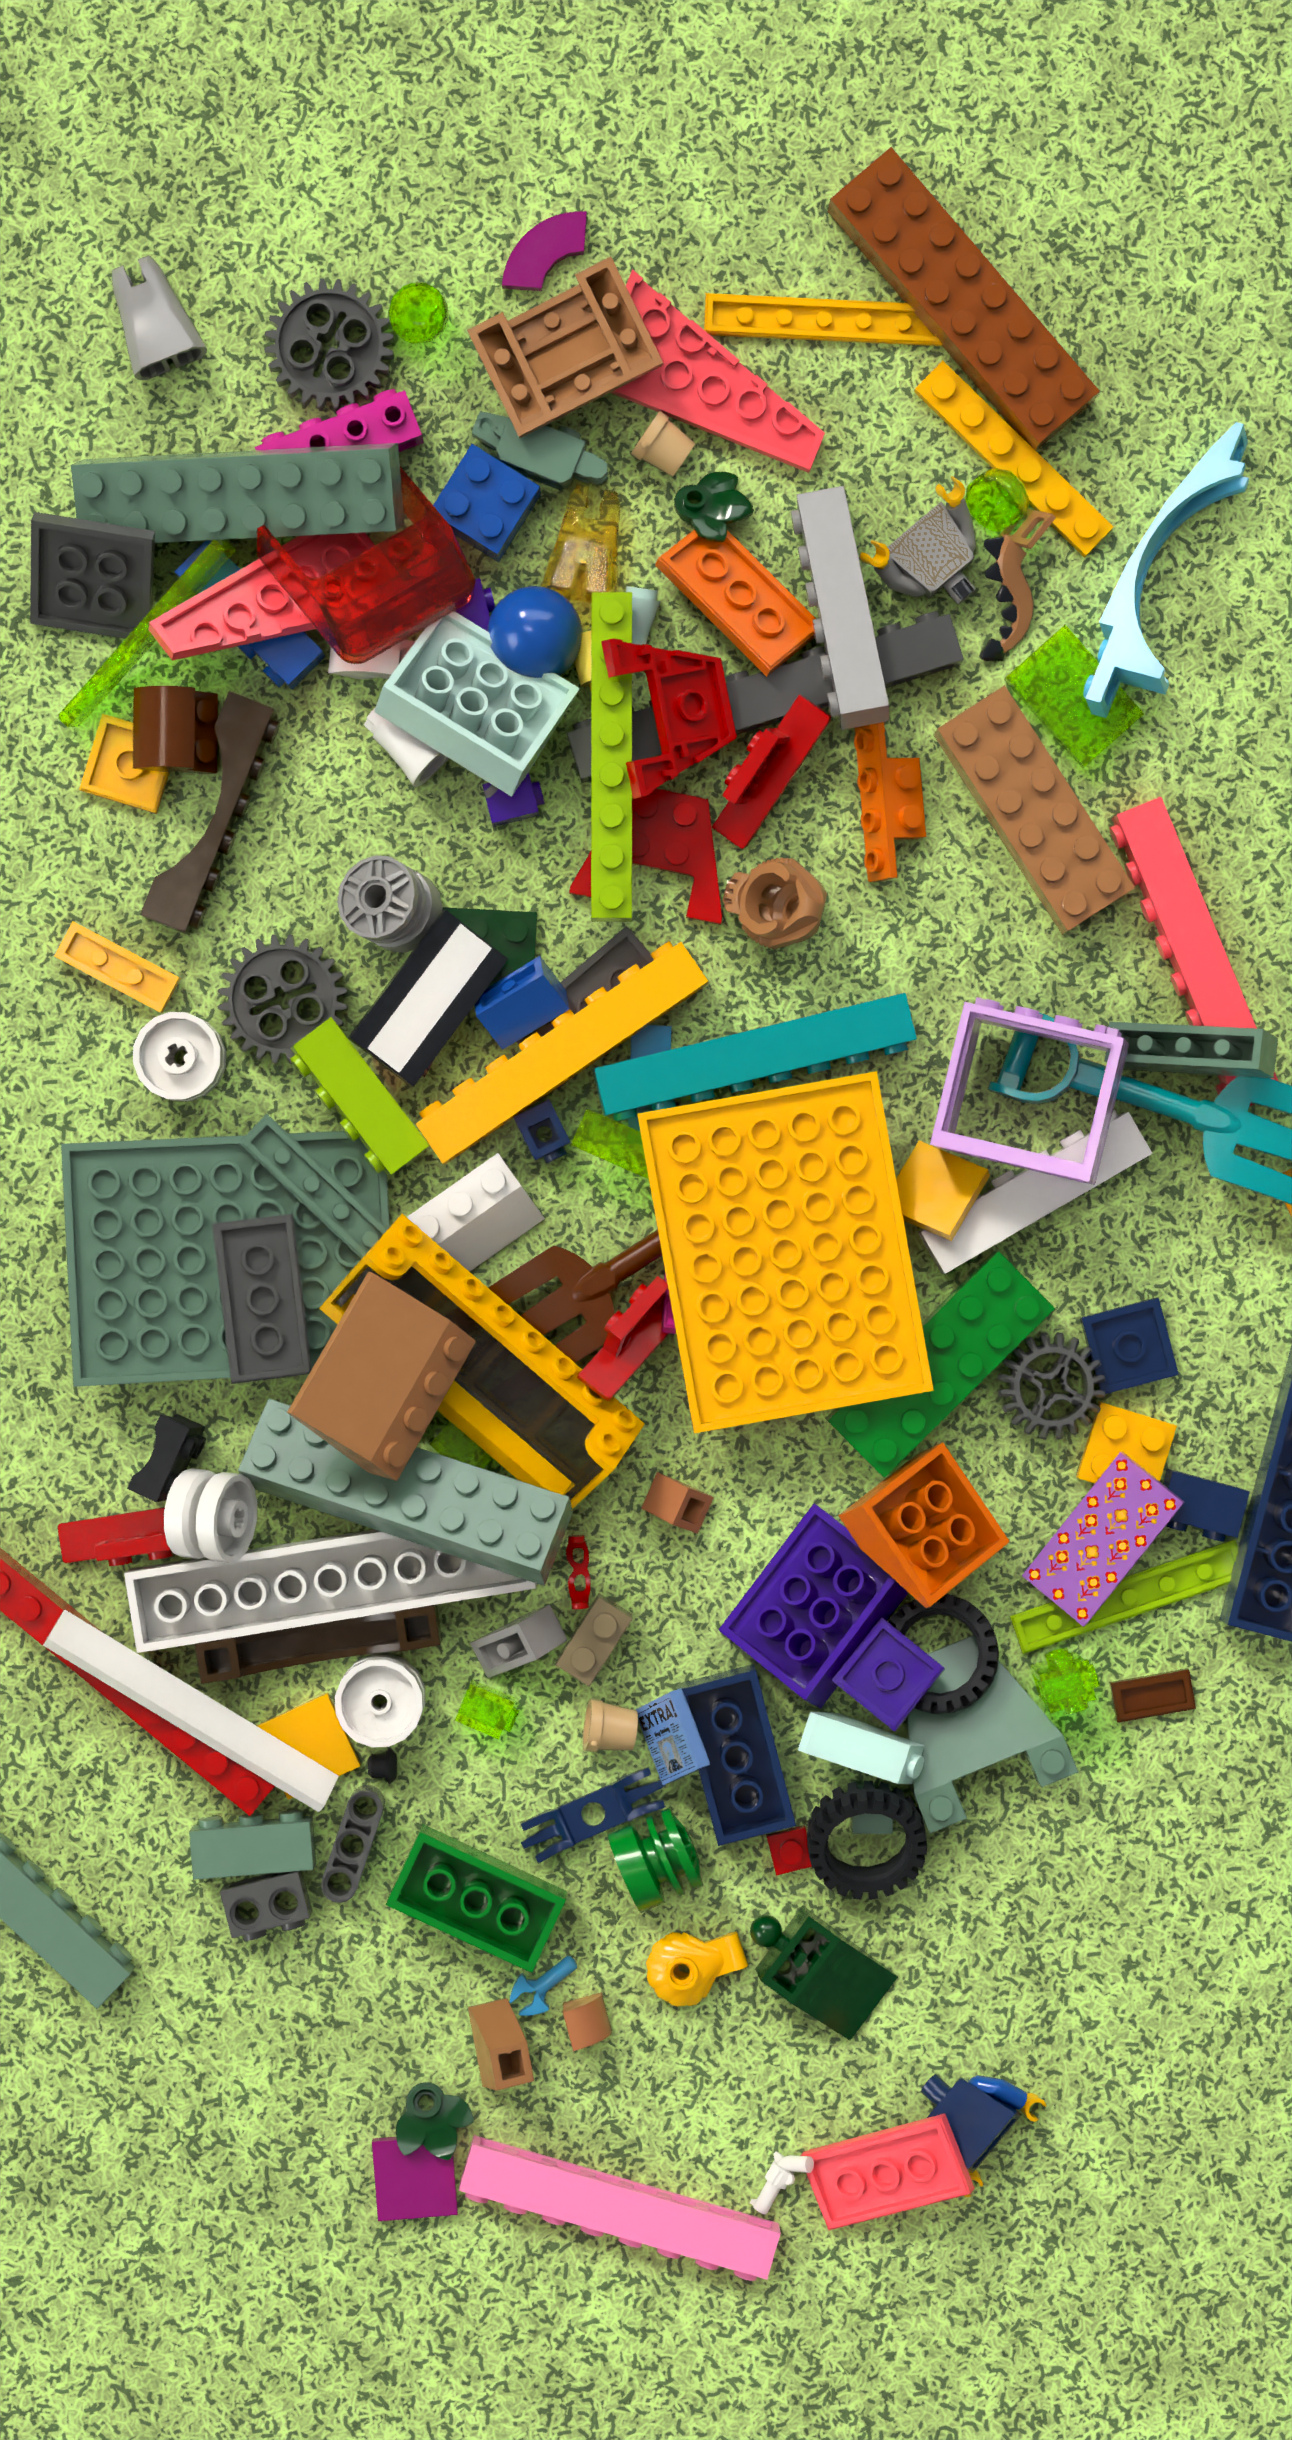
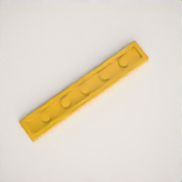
M706 293L704 330L713 336L942 346L939 338L928 330L908 303Z

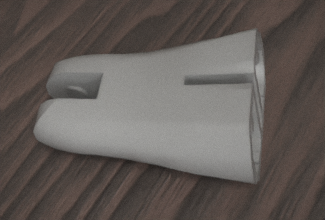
M149 255L138 259L142 269L141 274L144 281H146L132 287L133 283L123 265L112 270L114 296L123 325L134 377L138 380H148L171 371L167 361L169 358H172L176 368L201 359L207 353V348L179 302L164 272Z

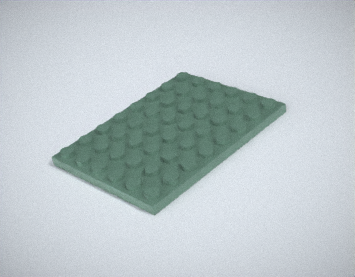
M345 1131L288 1133L387 1228L390 1227L387 1174L384 1170L378 1174L364 1157L368 1149L359 1138L353 1142ZM246 1135L61 1144L73 1387L230 1378L212 1223L293 1214L311 1368L315 1365L338 1325L319 1308L361 1259L239 1144ZM368 1267L362 1273L361 1280H364L368 1272L376 1273Z

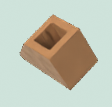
M498 1999L469 2006L468 2012L482 2087L497 2091L533 2082L534 2076L527 2040L508 1999Z

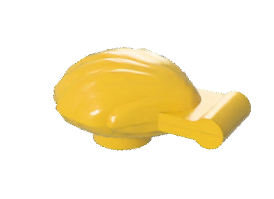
M672 1932L653 1945L646 1961L648 1970L647 1981L654 1989L657 1997L669 2002L673 2006L697 2005L702 1998L707 1997L716 1977L741 1970L748 1966L738 1933L731 1932L706 1942L685 1932L682 1934ZM678 1965H686L689 1968V1973L681 1972Z

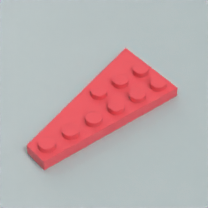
M632 269L626 288L664 365L610 393L656 412L661 411L671 418L809 473L825 432L792 404L784 401L767 386L768 384L758 375L751 373L739 362L738 358L693 320H689L671 304V301L661 293H657Z
M366 533L306 535L292 539L150 621L148 630L173 661L413 608L416 606L417 598Z

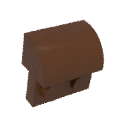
M145 686L134 688L133 769L216 774L217 736L214 727L218 720V694L195 691L194 687Z

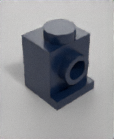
M549 1099L513 1117L535 1161L543 1157L545 1163L548 1164L567 1154L564 1146L571 1142ZM546 1126L551 1129L552 1137L549 1141L542 1142L538 1140L536 1134L540 1127Z

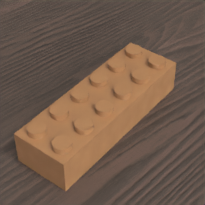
M1005 685L937 728L933 734L1062 935L1135 888Z

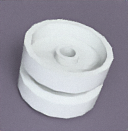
M168 1012L153 1018L140 1030L133 1045V1065L139 1080L152 1093L172 1101H193L206 1096L219 1084L226 1069V1049L220 1034L208 1022L187 1012ZM180 1050L187 1052L183 1057L184 1065L175 1062V1054Z
M191 1468L182 1471L174 1480L164 1509L165 1537L168 1546L174 1554L186 1558L200 1559L206 1557L212 1561L232 1563L240 1560L246 1553L254 1536L257 1522V1499L255 1488L248 1477L237 1473L222 1472L215 1474L210 1470Z
M391 1653L370 1654L357 1660L341 1679L335 1695V1714L342 1729L354 1741L369 1747H390L405 1740L417 1727L426 1703L425 1685L418 1670L406 1659ZM381 1694L385 1696L387 1703H383L381 1707L375 1706L373 1704L375 1695Z

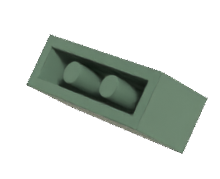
M302 1810L283 1811L279 1813L278 1819L263 1820V1814L252 1813L251 1816L244 1814L239 1816V1822L223 1823V1817H206L199 1819V1825H193L189 1831L193 1880L314 1870L316 1865L313 1816H303Z

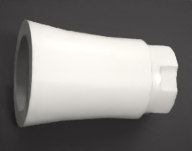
M375 708L367 716L364 726L374 734L373 738L399 765L414 787L425 783L448 760V757L375 713Z

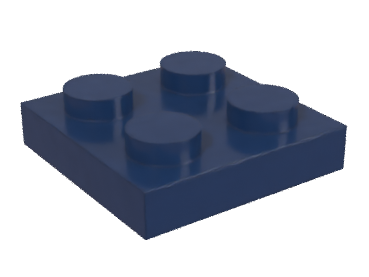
M1158 1297L1080 1317L1086 1344L1092 1349L1090 1359L1091 1361L1099 1360L1101 1362V1366L1093 1371L1096 1376H1105L1106 1380L1104 1382L1097 1383L1098 1389L1104 1391L1105 1394L1179 1375Z

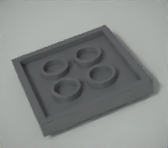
M34 512L31 519L30 624L149 643L148 640L151 637V633L148 629L149 622L152 621L155 531Z

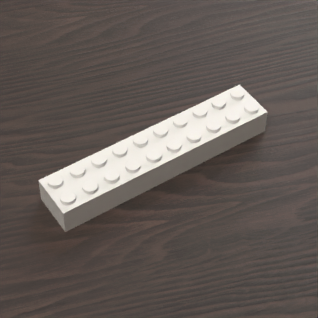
M375 1529L249 1549L240 1560L232 1563L212 1561L203 1557L200 1559H187L132 1568L124 1573L137 1653L535 1589L537 1583Z

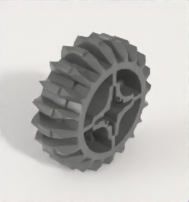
M1042 1332L1039 1336V1346H1036L1032 1337H1026L1024 1341L1028 1351L1024 1352L1018 1346L1012 1351L1019 1358L1016 1363L1006 1358L1003 1360L1002 1364L1005 1367L1011 1368L1012 1372L1010 1376L1003 1373L998 1374L997 1379L1002 1382H1009V1388L1000 1389L997 1393L999 1397L1011 1396L1012 1401L1005 1403L1002 1409L1004 1412H1011L1017 1409L1018 1412L1011 1419L1014 1425H1018L1024 1419H1027L1028 1421L1024 1426L1026 1434L1030 1435L1036 1426L1039 1425V1438L1047 1439L1049 1428H1053V1434L1059 1440L1063 1439L1064 1435L1062 1426L1066 1425L1068 1431L1072 1435L1078 1434V1427L1074 1422L1075 1420L1079 1419L1086 1426L1091 1424L1090 1418L1084 1412L1087 1409L1095 1413L1100 1412L1101 1408L1090 1402L1092 1396L1098 1398L1105 1397L1104 1391L1094 1389V1383H1102L1106 1379L1104 1375H1092L1091 1371L1101 1366V1362L1094 1360L1086 1363L1085 1359L1092 1352L1090 1347L1086 1346L1078 1353L1075 1352L1079 1345L1078 1338L1072 1337L1065 1347L1063 1346V1333L1057 1332L1054 1336L1053 1344H1050L1048 1333ZM1061 1353L1057 1362H1054L1053 1366L1046 1372H1038L1027 1367L1033 1359L1040 1355ZM1071 1361L1077 1365L1082 1375V1394L1071 1389L1067 1383V1374L1070 1370L1068 1366ZM1056 1375L1060 1379L1056 1383L1060 1384V1389L1068 1392L1069 1395L1051 1392L1047 1397L1043 1392L1046 1388L1042 1387V1382L1036 1380L1034 1376L1052 1380ZM1021 1377L1030 1381L1036 1388L1037 1395L1033 1402L1035 1405L1031 1411L1026 1407L1021 1397ZM1064 1399L1076 1405L1064 1416L1053 1419L1042 1418L1044 1412L1049 1410L1053 1402Z

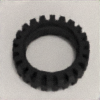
M946 1594L931 1607L925 1608L914 1598L909 1603L906 1602L891 1616L888 1623L905 1636L909 1628L922 1618L933 1615L954 1617L968 1626L976 1638L979 1650L977 1668L969 1681L958 1689L945 1693L928 1691L916 1705L915 1709L931 1714H949L965 1709L979 1700L994 1680L999 1660L998 1642L995 1632L985 1615L964 1599Z
M864 1781L863 1789H858L857 1783L852 1782L847 1783L848 1792L844 1793L841 1787L832 1790L833 1799L825 1795L820 1800V1807L815 1806L811 1813L812 1819H809L807 1825L808 1853L812 1868L814 1867L815 1874L819 1880L823 1879L824 1885L830 1890L836 1886L837 1894L846 1896L848 1891L851 1890L853 1899L859 1900L862 1899L863 1892H868L869 1900L878 1899L877 1891L883 1890L886 1897L893 1895V1885H896L900 1890L907 1887V1877L914 1880L918 1876V1867L923 1868L925 1855H927L925 1825L919 1808L915 1806L914 1800L909 1795L905 1797L903 1790L897 1787L891 1792L889 1784L880 1782L878 1789L874 1788L873 1781ZM864 1813L882 1814L896 1820L904 1828L906 1838L900 1852L888 1861L870 1867L852 1866L842 1862L831 1854L828 1847L829 1835L837 1825L847 1818Z

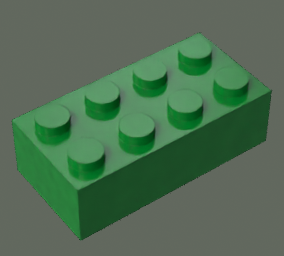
M422 1824L388 1896L386 1905L532 1973L565 1904L567 1891Z

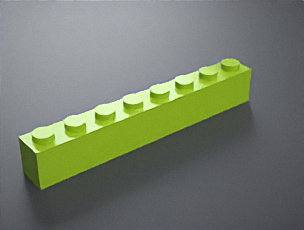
M592 592L591 922H632V791L626 766L627 762L632 761V674L608 678L601 641L613 638L623 640L622 642L632 643V592Z

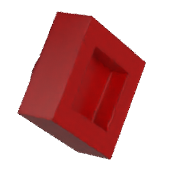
M805 1825L766 1835L776 1876L812 1867L808 1853Z

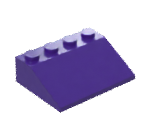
M814 1503L718 1630L801 1698L821 1709L838 1687L832 1681L833 1677L881 1617L887 1621L909 1592L860 1549L843 1524Z

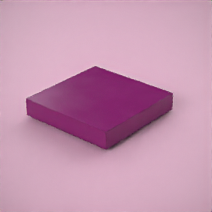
M396 2137L372 2139L378 2221L458 2215L454 2154L449 2161L443 2160L431 2154L422 2145L415 2152L404 2156L398 2147Z

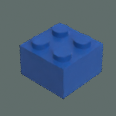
M471 444L430 509V517L433 522L499 563L540 498V486L479 447Z

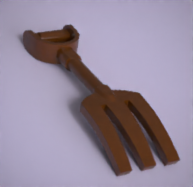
M658 1229L609 1261L599 1262L593 1267L575 1253L553 1245L488 1288L506 1304H510L557 1276L563 1285L520 1316L544 1335L577 1315L582 1314L586 1323L555 1344L560 1351L576 1363L604 1345L608 1333L604 1328L614 1315L610 1293L618 1289V1285L622 1281L662 1256ZM460 1307L444 1315V1317L451 1320L462 1330L477 1323ZM490 1336L473 1348L463 1364L465 1370H471L496 1343L497 1339ZM505 1347L499 1353V1355L490 1363V1365L508 1356L512 1352H510ZM525 1365L491 1389L490 1392L508 1406L545 1383V1381Z

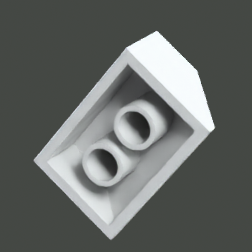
M499 1153L407 1217L469 1272L545 1219Z

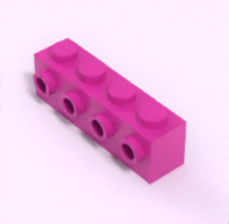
M390 389L373 397L374 402L359 407L358 403L344 406L336 411L337 416L324 421L321 418L307 420L299 425L300 430L287 435H284V432L270 434L261 440L262 444L256 446L255 449L271 450L398 443V450L402 452L423 444L424 441L405 390L397 393L395 389Z

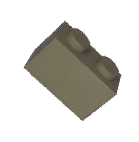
M598 1593L557 1657L555 1665L587 1686H590L632 1621V1613Z

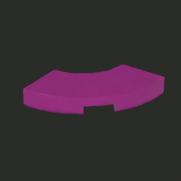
M587 211L555 215L530 229L516 244L508 258L503 273L502 289L542 291L545 278L555 264L570 256L584 255Z

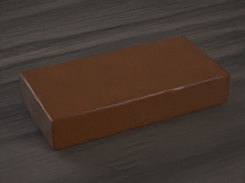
M1188 1668L1109 1682L1115 1717L1118 1723L1196 1709Z

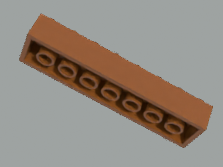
M892 147L830 199L827 212L902 300L915 310L914 313L928 330L939 338L943 348L1008 424L1035 451L1095 401L1100 390Z

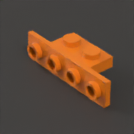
M884 722L855 727L854 737L859 773L857 783L860 790L862 808L861 826L864 831L865 843L864 864L867 869L869 882L897 878L894 840L926 837L920 758H887Z

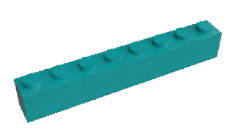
M901 993L597 1067L592 1071L603 1115L613 1114L615 1122L636 1117V1108L652 1105L653 1111L676 1107L675 1099L690 1095L692 1103L715 1097L714 1089L729 1086L730 1092L734 1093L754 1088L752 1080L768 1076L769 1084L793 1078L791 1070L803 1067L807 1068L808 1074L831 1069L830 1061L844 1057L846 1064L849 1065L869 1060L868 1052L881 1048L884 1049L885 1055L908 1050L907 1042L917 1038L906 993Z

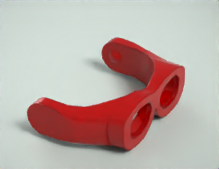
M569 1535L566 1558L573 1567V1572L568 1579L572 1609L589 1608L591 1589L588 1571L589 1550L584 1535ZM575 1548H582L584 1551L582 1563H577L573 1559V1550ZM582 1574L585 1577L586 1588L579 1591L575 1589L574 1581L576 1576Z

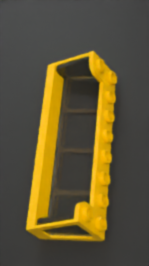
M403 1214L395 1220L319 1308L338 1324L368 1272H372L451 1320L476 1340L440 1404L438 1411L516 1479L570 1497L572 1509L614 1471L645 1425L644 1422L615 1397L610 1401H606L577 1379L578 1374L582 1371L577 1364Z

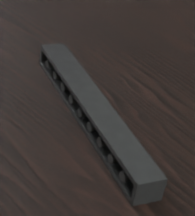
M934 611L915 618L916 624L901 629L900 623H895L877 630L878 636L875 637L885 688L961 665L964 658L950 614L939 617L938 611ZM824 647L803 652L801 654L802 660L789 664L785 661L767 677L762 672L749 676L747 670L725 677L736 735L782 721L798 695L804 696L820 709L828 707L827 693L834 691L831 679H823L820 656L826 655ZM651 700L649 701L650 707L635 711L632 706V761L656 757L662 754ZM591 718L573 724L574 731L567 733L581 783L591 781Z

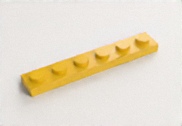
M943 360L915 388L914 392L1035 510L1051 513L1056 517L1051 526L1084 558L1113 529V525Z

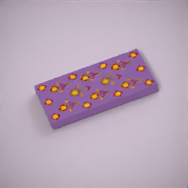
M1120 1452L1022 1576L1085 1627L1185 1502L1124 1452Z

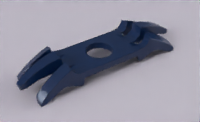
M647 1767L623 1776L607 1786L564 1805L546 1810L521 1823L522 1829L525 1831L551 1819L555 1821V1823L544 1827L521 1842L523 1849L561 1835V1840L553 1843L535 1856L539 1864L556 1853L621 1823L629 1822L644 1814L666 1807L663 1799L644 1803L632 1808L631 1804L666 1785H662L661 1780L634 1787L625 1792L624 1787L651 1775L650 1769ZM596 1802L604 1808L605 1817L601 1823L590 1825L583 1820L581 1812L588 1803Z

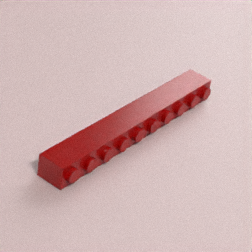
M0 1548V1611L41 1645L45 1643L64 1610L98 1629ZM46 1648L249 1816L275 1787L260 1776Z

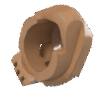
M776 858L758 864L756 868L751 869L750 874L734 873L730 881H727L722 901L728 912L739 916L738 920L742 923V929L752 940L764 947L775 950L805 941L818 932L827 893L822 883L793 858Z

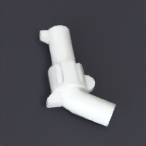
M775 2151V2161H773L765 2176L767 2182L758 2198L751 2199L750 2201L753 2208L766 2215L780 2189H786L787 2185L794 2183V2172L810 2173L813 2170L814 2161L811 2156L789 2155L784 2157L781 2153Z

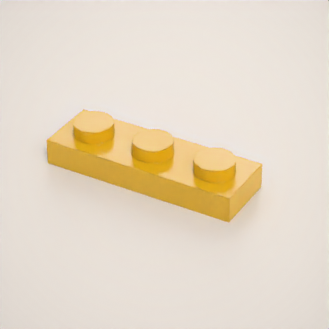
M72 921L54 957L160 1013H163L181 979Z

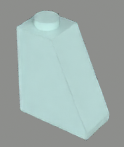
M810 1712L798 1751L896 1784H912L913 1779L920 1775L924 1765V1757L921 1756L924 1745L840 1713Z

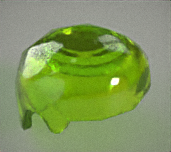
M416 282L404 285L392 296L388 310L393 331L404 341L417 345L429 343L436 340L445 331L449 320V307L445 297L438 289L424 282ZM412 322H421V323H425V324L416 325V324H414V323H412Z
M998 468L989 469L970 482L966 488L965 501L971 515L980 525L993 532H999L1009 525H1015L1026 515L1029 506V496L1023 482L1011 471Z

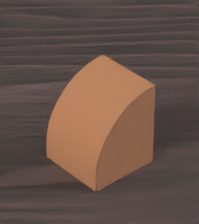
M657 1472L641 1509L672 1525L698 1534L714 1497Z
M602 1992L563 2003V2015L573 2051L596 2044L611 2035L612 2029Z

